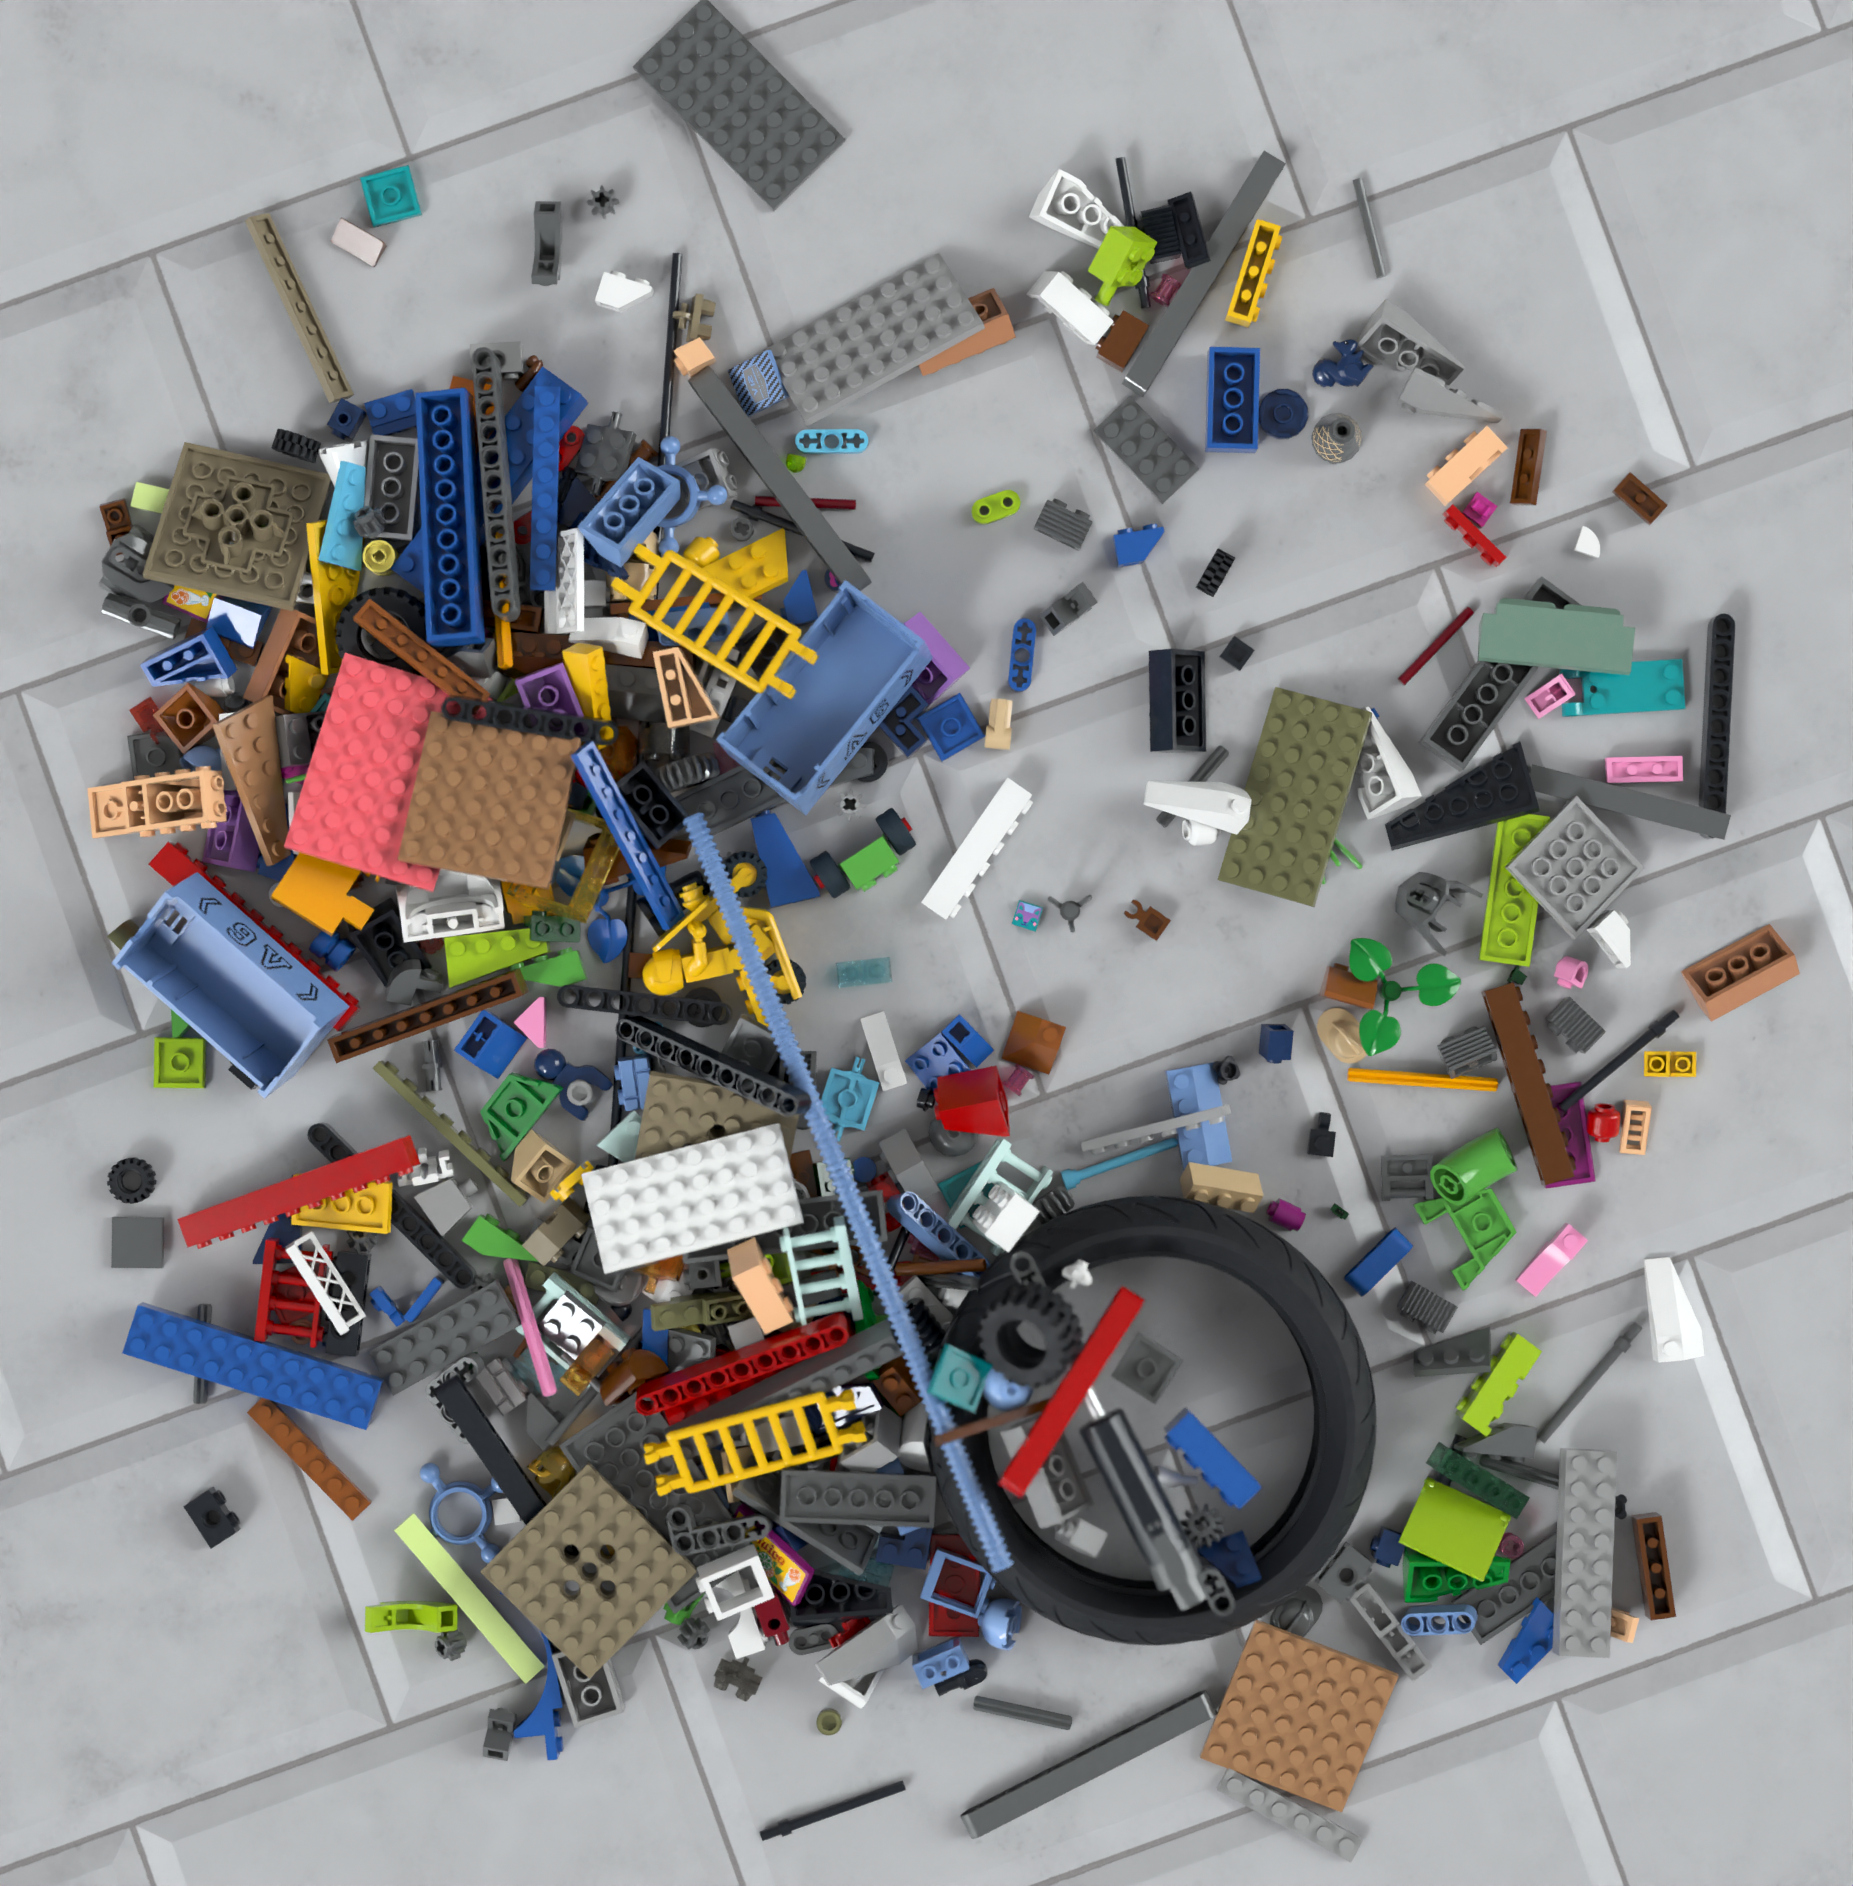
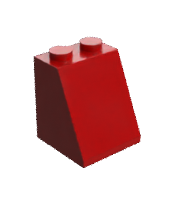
M997 1066L937 1077L938 1088H934V1096L938 1105L934 1106L936 1119L942 1121L944 1130L1002 1137L1010 1136L1008 1099Z

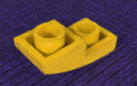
M1644 1051V1076L1696 1077V1052Z

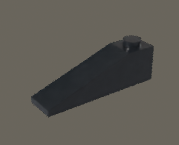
M815 1569L801 1602L796 1606L790 1603L791 1622L795 1627L893 1614L891 1587L850 1579L842 1575H834Z

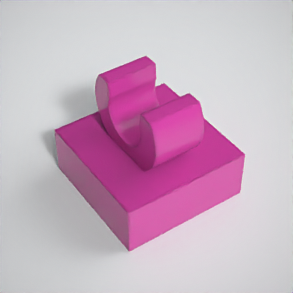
M1476 492L1462 511V514L1482 528L1498 506Z

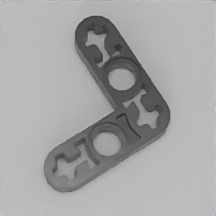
M469 1353L428 1383L425 1389L427 1398L456 1437L465 1444L470 1443L443 1406L434 1389L450 1379V1372L458 1375L464 1384H467L480 1374L484 1369V1361L476 1353ZM472 1363L474 1367L466 1372L463 1368Z

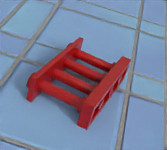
M269 1237L265 1241L254 1341L265 1342L268 1336H272V1334L311 1338L310 1347L315 1348L319 1341L322 1342L325 1330L321 1326L323 1307L317 1298H315L314 1303L279 1299L276 1295H273L274 1285L278 1286V1283L309 1287L303 1276L283 1274L276 1270L277 1260H281V1258L291 1259V1257L287 1253L286 1248L279 1245L280 1238ZM324 1244L322 1247L332 1261L333 1251H329L330 1244ZM300 1250L303 1255L314 1256L312 1251ZM318 1252V1253H317V1258H322V1259H323V1257L321 1256V1254ZM319 1262L318 1276L326 1278L328 1266L326 1263ZM319 1280L325 1288L326 1281ZM277 1308L314 1313L312 1328L276 1324L270 1320L271 1310L275 1311Z

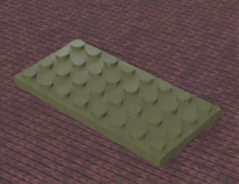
M1275 687L1244 789L1252 799L1249 821L1237 835L1231 833L1217 880L1315 908L1371 721L1372 712Z

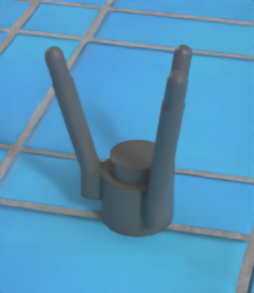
M1088 895L1077 903L1075 901H1066L1062 904L1053 897H1049L1048 901L1060 909V915L1068 921L1069 929L1073 933L1075 932L1074 920L1080 914V907L1089 902L1092 896Z

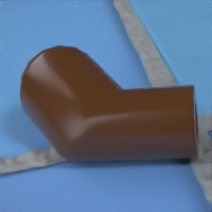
M532 355L526 360V365L530 369L515 382V386L521 392H524L543 366L542 360H539L536 355Z

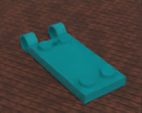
M1682 659L1632 662L1630 675L1559 669V675L1562 673L1565 679L1581 678L1583 703L1561 704L1562 717L1686 709ZM1591 686L1596 687L1597 690L1595 693H1592L1590 691Z

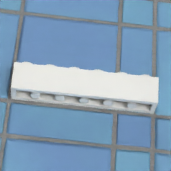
M1007 778L921 903L945 920L949 916L954 918L962 907L958 904L963 895L968 898L976 885L972 882L976 876L982 877L989 868L990 864L987 863L989 857L992 854L998 855L1004 846L1001 840L1007 833L1011 836L1019 823L1015 821L1020 813L1025 815L1033 804L1030 800L1032 794Z

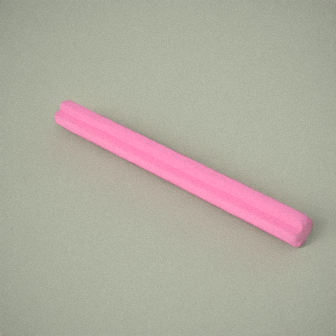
M507 1258L503 1261V1265L543 1396H552L557 1392V1387L518 1259Z

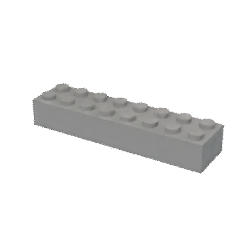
M1560 1448L1552 1652L1558 1656L1610 1658L1617 1452L1611 1450Z

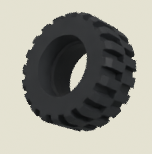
M393 587L372 588L354 597L342 610L336 625L337 635L335 640L336 644H338L340 658H343L344 654L348 653L416 674L418 671L399 656L392 659H379L371 655L362 643V627L353 620V617L370 598L386 612L394 613L402 618L410 631L432 647L427 642L425 607L419 602L420 600L408 594L405 590Z
M1022 1282L1005 1289L982 1314L978 1335L982 1337L979 1342L981 1349H984L986 1352L984 1357L987 1362L991 1361L994 1365L992 1368L997 1373L1000 1371L1004 1375L1003 1378L1008 1381L1014 1380L1017 1385L1026 1386L1029 1384V1387H1039L1040 1385H1049L1054 1380H1057L1076 1360L1083 1344L1081 1340L1083 1330L1082 1327L1078 1326L1080 1323L1078 1314H1074L1072 1311L1074 1307L1070 1302L1066 1303L1062 1299L1064 1297L1062 1294L1052 1292V1288L1046 1285L1039 1287L1038 1283L1029 1282L1027 1285ZM1015 1319L1023 1320L1033 1325L1043 1336L1046 1350L1034 1348L1025 1342L1017 1331Z

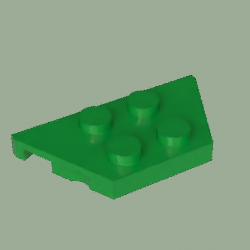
M513 1072L506 1077L480 1111L484 1122L489 1127L492 1140H496L501 1151L499 1155L501 1160L506 1161L509 1159L515 1148L538 1122L563 1090V1087Z

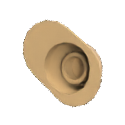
M1330 1008L1323 1012L1318 1019L1317 1033L1321 1041L1337 1059L1350 1064L1359 1062L1367 1055L1360 1042V1023L1351 1013L1341 1008Z

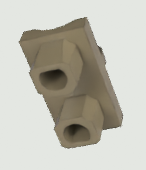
M696 293L692 297L690 313H688L689 304L682 303L681 311L673 312V318L679 320V329H686V323L689 321L686 342H691L699 337L701 340H709L711 338L712 326L699 323L701 315L714 316L716 303L703 299L704 295Z

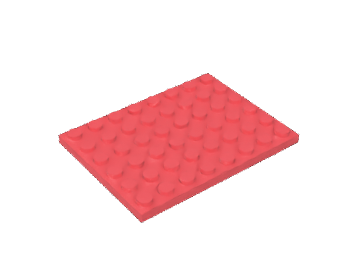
M345 653L284 848L433 892L440 869L401 862L398 860V855L431 711L442 713V704L449 695L425 677ZM450 701L447 703V710L452 714H457L461 711V706L456 701ZM482 706L474 716L477 718L485 717L487 714L486 709Z

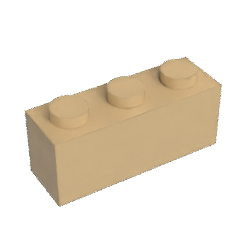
M1189 1162L1179 1179L1183 1198L1198 1200L1227 1209L1254 1213L1263 1198L1259 1174Z

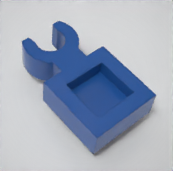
M381 1286L369 1294L372 1297L370 1302L375 1309L386 1313L397 1327L406 1321L403 1318L404 1314L396 1307V1304Z

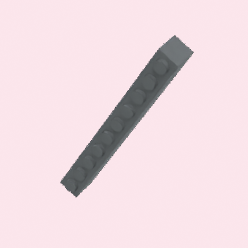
M886 1319L848 1338L847 1342L840 1347L809 1357L665 1428V1441H667L666 1435L670 1431L820 1391L828 1392L903 1355L904 1351L900 1350L902 1347L901 1343H897L899 1338L894 1336L896 1331L891 1328L892 1322ZM768 1416L753 1420L755 1427L769 1421ZM743 1423L728 1426L732 1438L746 1432ZM718 1429L703 1433L709 1450L723 1443ZM693 1436L678 1440L686 1461L699 1455Z

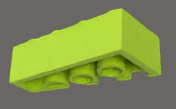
M530 928L444 937L449 988L458 987L489 974L507 969L512 965L550 953V942L530 941Z
M1515 1332L1511 1335L1507 1334L1500 1343L1502 1348L1496 1356L1494 1354L1491 1356V1372H1484L1482 1376L1478 1375L1470 1385L1472 1388L1471 1392L1467 1397L1462 1396L1455 1406L1458 1409L1455 1414L1486 1437L1492 1430L1488 1427L1489 1423L1499 1419L1504 1411V1405L1502 1404L1504 1400L1508 1401L1516 1393L1519 1386L1516 1383L1517 1380L1525 1379L1542 1353L1540 1349Z

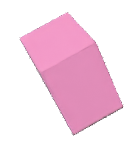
M1561 673L1524 699L1537 718L1540 719L1572 698L1576 693Z
M538 997L513 1022L538 1048H546V997Z

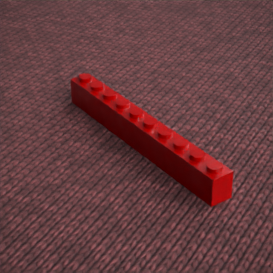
M168 841L148 865L172 886L177 885L196 872L204 877L350 1006L333 1027L337 1031H342L362 1009L357 1005L359 1000L350 992L343 993L338 988L341 984L332 976L328 975L326 978L319 971L321 966L310 958L307 961L300 954L303 951L293 942L288 944L281 938L284 934L274 925L271 927L267 926L263 922L265 917L254 908L250 911L244 905L245 899L234 891L231 894L225 889L227 884L217 875L212 877L206 872L208 867L197 858L192 860L187 855L189 850L180 842L174 844Z
M411 1135L177 1220L187 1248L197 1245V1248L201 1249L212 1245L211 1239L216 1237L223 1241L234 1237L233 1231L241 1229L242 1233L256 1229L255 1223L263 1221L264 1225L276 1222L279 1220L277 1215L285 1213L286 1217L301 1213L300 1207L308 1205V1208L312 1209L323 1205L322 1199L327 1197L334 1201L345 1197V1191L353 1189L354 1193L368 1188L367 1183L374 1180L376 1185L391 1180V1174L398 1172L400 1177L414 1172L412 1167L419 1165L420 1161Z

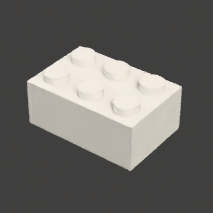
M1001 1182L1000 1185H995L988 1194L989 1199L985 1205H980L975 1210L972 1216L974 1218L972 1223L984 1235L1009 1253L1040 1211L1005 1183Z

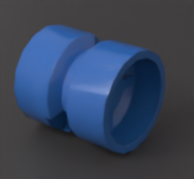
M337 930L332 937L321 931L308 950L318 958L324 957L325 964L337 972L351 958L357 946L347 938L341 939L340 933Z

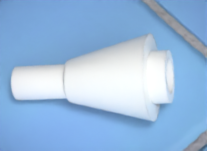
M1158 1465L1154 1467V1472L1163 1489L1180 1487L1181 1485L1197 1486V1476L1181 1475V1473Z

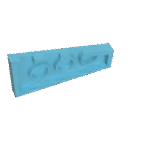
M346 461L340 462L319 561L361 571L363 536L359 535L353 521L356 520V512L364 507L366 467Z

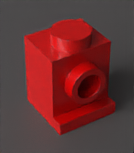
M888 1171L866 1183L869 1191L883 1190L884 1203L891 1196L900 1194L897 1185L894 1184Z

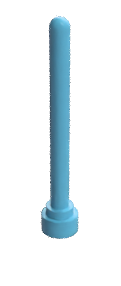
M1169 1138L1076 1171V1169L1070 1170V1168L1063 1170L1060 1174L1067 1191L1076 1188V1185L1080 1184L1081 1180L1177 1146L1178 1141L1176 1138Z

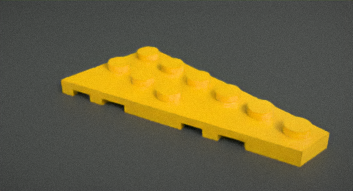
M326 519L306 523L321 674L330 675L339 672L343 658H340L338 653L339 648L335 640L337 635L336 625L342 610L357 596L360 571L319 561L328 520Z

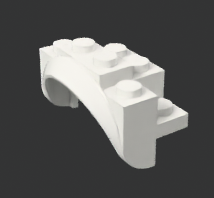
M440 869L433 892L406 884L396 885L404 942L505 929L504 908L499 880Z

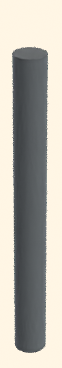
M1358 178L1353 180V185L1376 277L1382 278L1387 275L1363 179Z

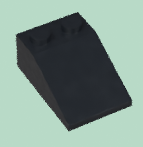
M392 898L373 907L374 912L361 931L348 923L349 936L385 988L391 971L403 961L418 959L421 962V970L432 968L418 941H403L399 909Z

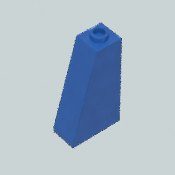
M766 810L756 815L755 818H751L759 858L762 859L767 868L768 877L765 884L771 908L821 897L820 891L775 813L770 814V810Z

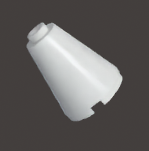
M367 439L336 444L332 448L326 449L324 447L319 449V455L334 487L340 462L346 461L366 467V488L369 455Z

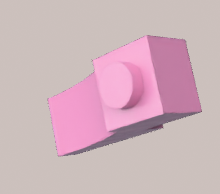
M1565 1223L1550 1242L1547 1241L1515 1280L1536 1297L1550 1280L1575 1257L1588 1240L1570 1224Z

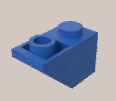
M1157 524L1142 526L1143 530L1133 532L1132 528L1118 530V534L1113 536L1118 568L1143 564L1164 534V527H1158Z
M960 1014L941 1031L976 1068L994 1051Z

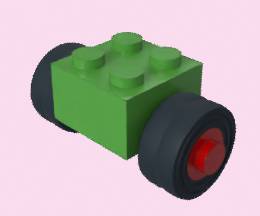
M893 808L875 818L876 822L884 833L882 837L841 864L838 863L836 865L827 851L813 858L810 864L817 874L814 876V879L820 888L826 887L830 895L835 899L851 888L841 871H845L857 891L862 888L864 892L877 884L875 879L881 875L887 878L898 870L896 866L900 863L887 842H890L899 856L916 846V842L910 834V831L913 829L905 817L900 819Z

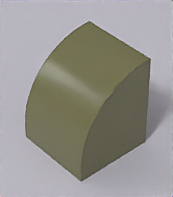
M129 919L119 925L107 937L122 950L128 940L134 937L140 928Z

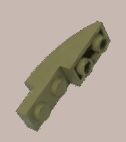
M741 1292L684 1295L671 1297V1301L650 1304L651 1325L654 1331L701 1323L708 1326L754 1318V1314Z

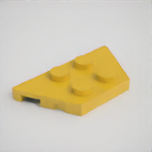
M782 528L702 569L747 597L754 599L788 582L785 530Z

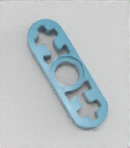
M806 429L797 434L795 443L797 449L804 454H859L867 449L868 437L864 431L859 429ZM805 435H809L810 440H818L817 435H822L820 439L822 449H817V443H811L809 448H804V444L799 442L804 440ZM835 435L839 438V444L836 448L831 449L825 445L824 441L827 436ZM842 435H847L846 440H853L855 435H859L860 439L864 440V443H861L859 448H855L853 443H846L847 449H842Z

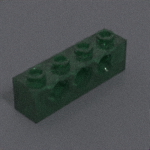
M1438 1442L1426 1462L1439 1473L1515 1519L1519 1517L1530 1497L1441 1442Z

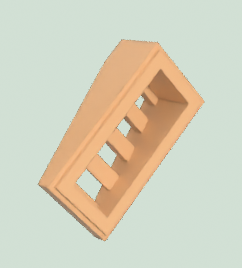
M1638 1100L1623 1101L1620 1153L1645 1155L1652 1109L1649 1102ZM1631 1110L1642 1111V1114L1631 1113ZM1630 1120H1639L1641 1124H1631ZM1628 1131H1640V1135L1628 1134ZM1627 1140L1640 1141L1639 1145L1627 1144Z

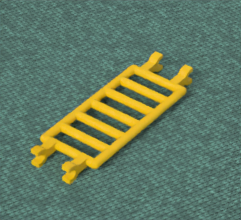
M638 543L633 552L637 554L638 558L654 566L655 569L640 591L632 588L617 577L611 584V587L616 592L633 601L629 606V613L755 692L762 693L769 685L791 700L797 691L792 685L775 676L790 651L813 666L819 658L815 651L797 642L801 636V630L673 550H667L661 558ZM673 562L683 568V571L652 616L641 609L669 564ZM694 575L704 581V584L673 629L662 622L690 577ZM715 588L725 594V597L694 642L683 635L711 590ZM736 601L746 607V610L715 655L705 649L704 646L732 603ZM756 613L768 622L736 668L726 662L725 659ZM778 627L789 635L759 681L747 675L746 672L775 628Z
M852 1389L845 1390L838 1396L826 1398L825 1393L820 1391L670 1431L666 1435V1442L644 1444L646 1452L644 1453V1458L647 1464H651L662 1457L673 1455L679 1473L670 1476L666 1474L656 1476L658 1484L656 1485V1490L659 1496L668 1494L673 1489L685 1487L688 1493H694L837 1455L843 1452V1444L865 1442L867 1437L863 1421L854 1423L849 1428L837 1430L832 1412L841 1409L846 1411L856 1409L855 1396ZM818 1403L832 1444L820 1449L816 1447L803 1410V1406ZM793 1410L807 1450L805 1453L792 1456L778 1413ZM768 1416L782 1455V1459L767 1462L753 1420ZM740 1423L744 1425L758 1464L745 1469L742 1468L728 1426ZM717 1429L733 1472L719 1476L703 1433ZM691 1436L694 1437L708 1476L707 1479L693 1482L678 1441Z

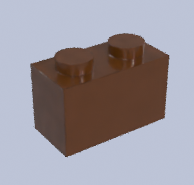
M1124 310L1120 316L1114 315L1112 319L1114 322L1109 327L1112 330L1107 338L1102 336L1095 347L1098 350L1096 358L1121 373L1149 328L1148 324Z

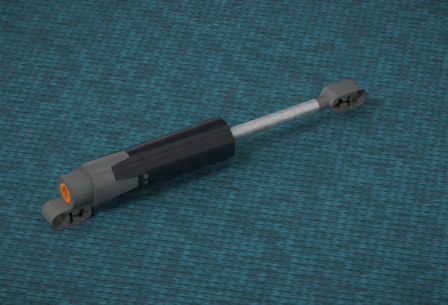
M1019 1251L1012 1255L1010 1266L1018 1283L1023 1282L1027 1285L1029 1282L1026 1277L1022 1281L1020 1277L1026 1276L1034 1270L1036 1274L1031 1275L1034 1283H1040L1039 1287L1045 1285L1030 1254ZM1018 1257H1026L1029 1260V1266L1026 1270L1020 1271L1015 1268L1014 1263ZM1092 1386L1083 1400L1092 1420L1081 1426L1079 1433L1158 1590L1162 1591L1170 1588L1181 1611L1207 1598L1212 1610L1220 1616L1230 1614L1234 1609L1235 1603L1220 1571L1212 1565L1202 1567L1124 1410L1117 1408L1113 1411L1105 1412ZM1208 1573L1215 1576L1213 1579L1218 1589L1214 1591L1208 1581L1204 1582L1207 1579L1205 1575ZM1220 1596H1226L1229 1599L1228 1605L1224 1608L1215 1606V1601Z

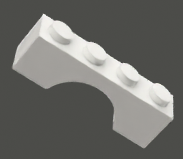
M745 1568L737 1570L714 1586L723 1588L734 1596L752 1589L749 1579L744 1580L741 1570ZM754 1606L741 1611L738 1623L729 1631L728 1636L736 1659L765 1650V1642L769 1641L768 1637H765L762 1627L760 1628Z

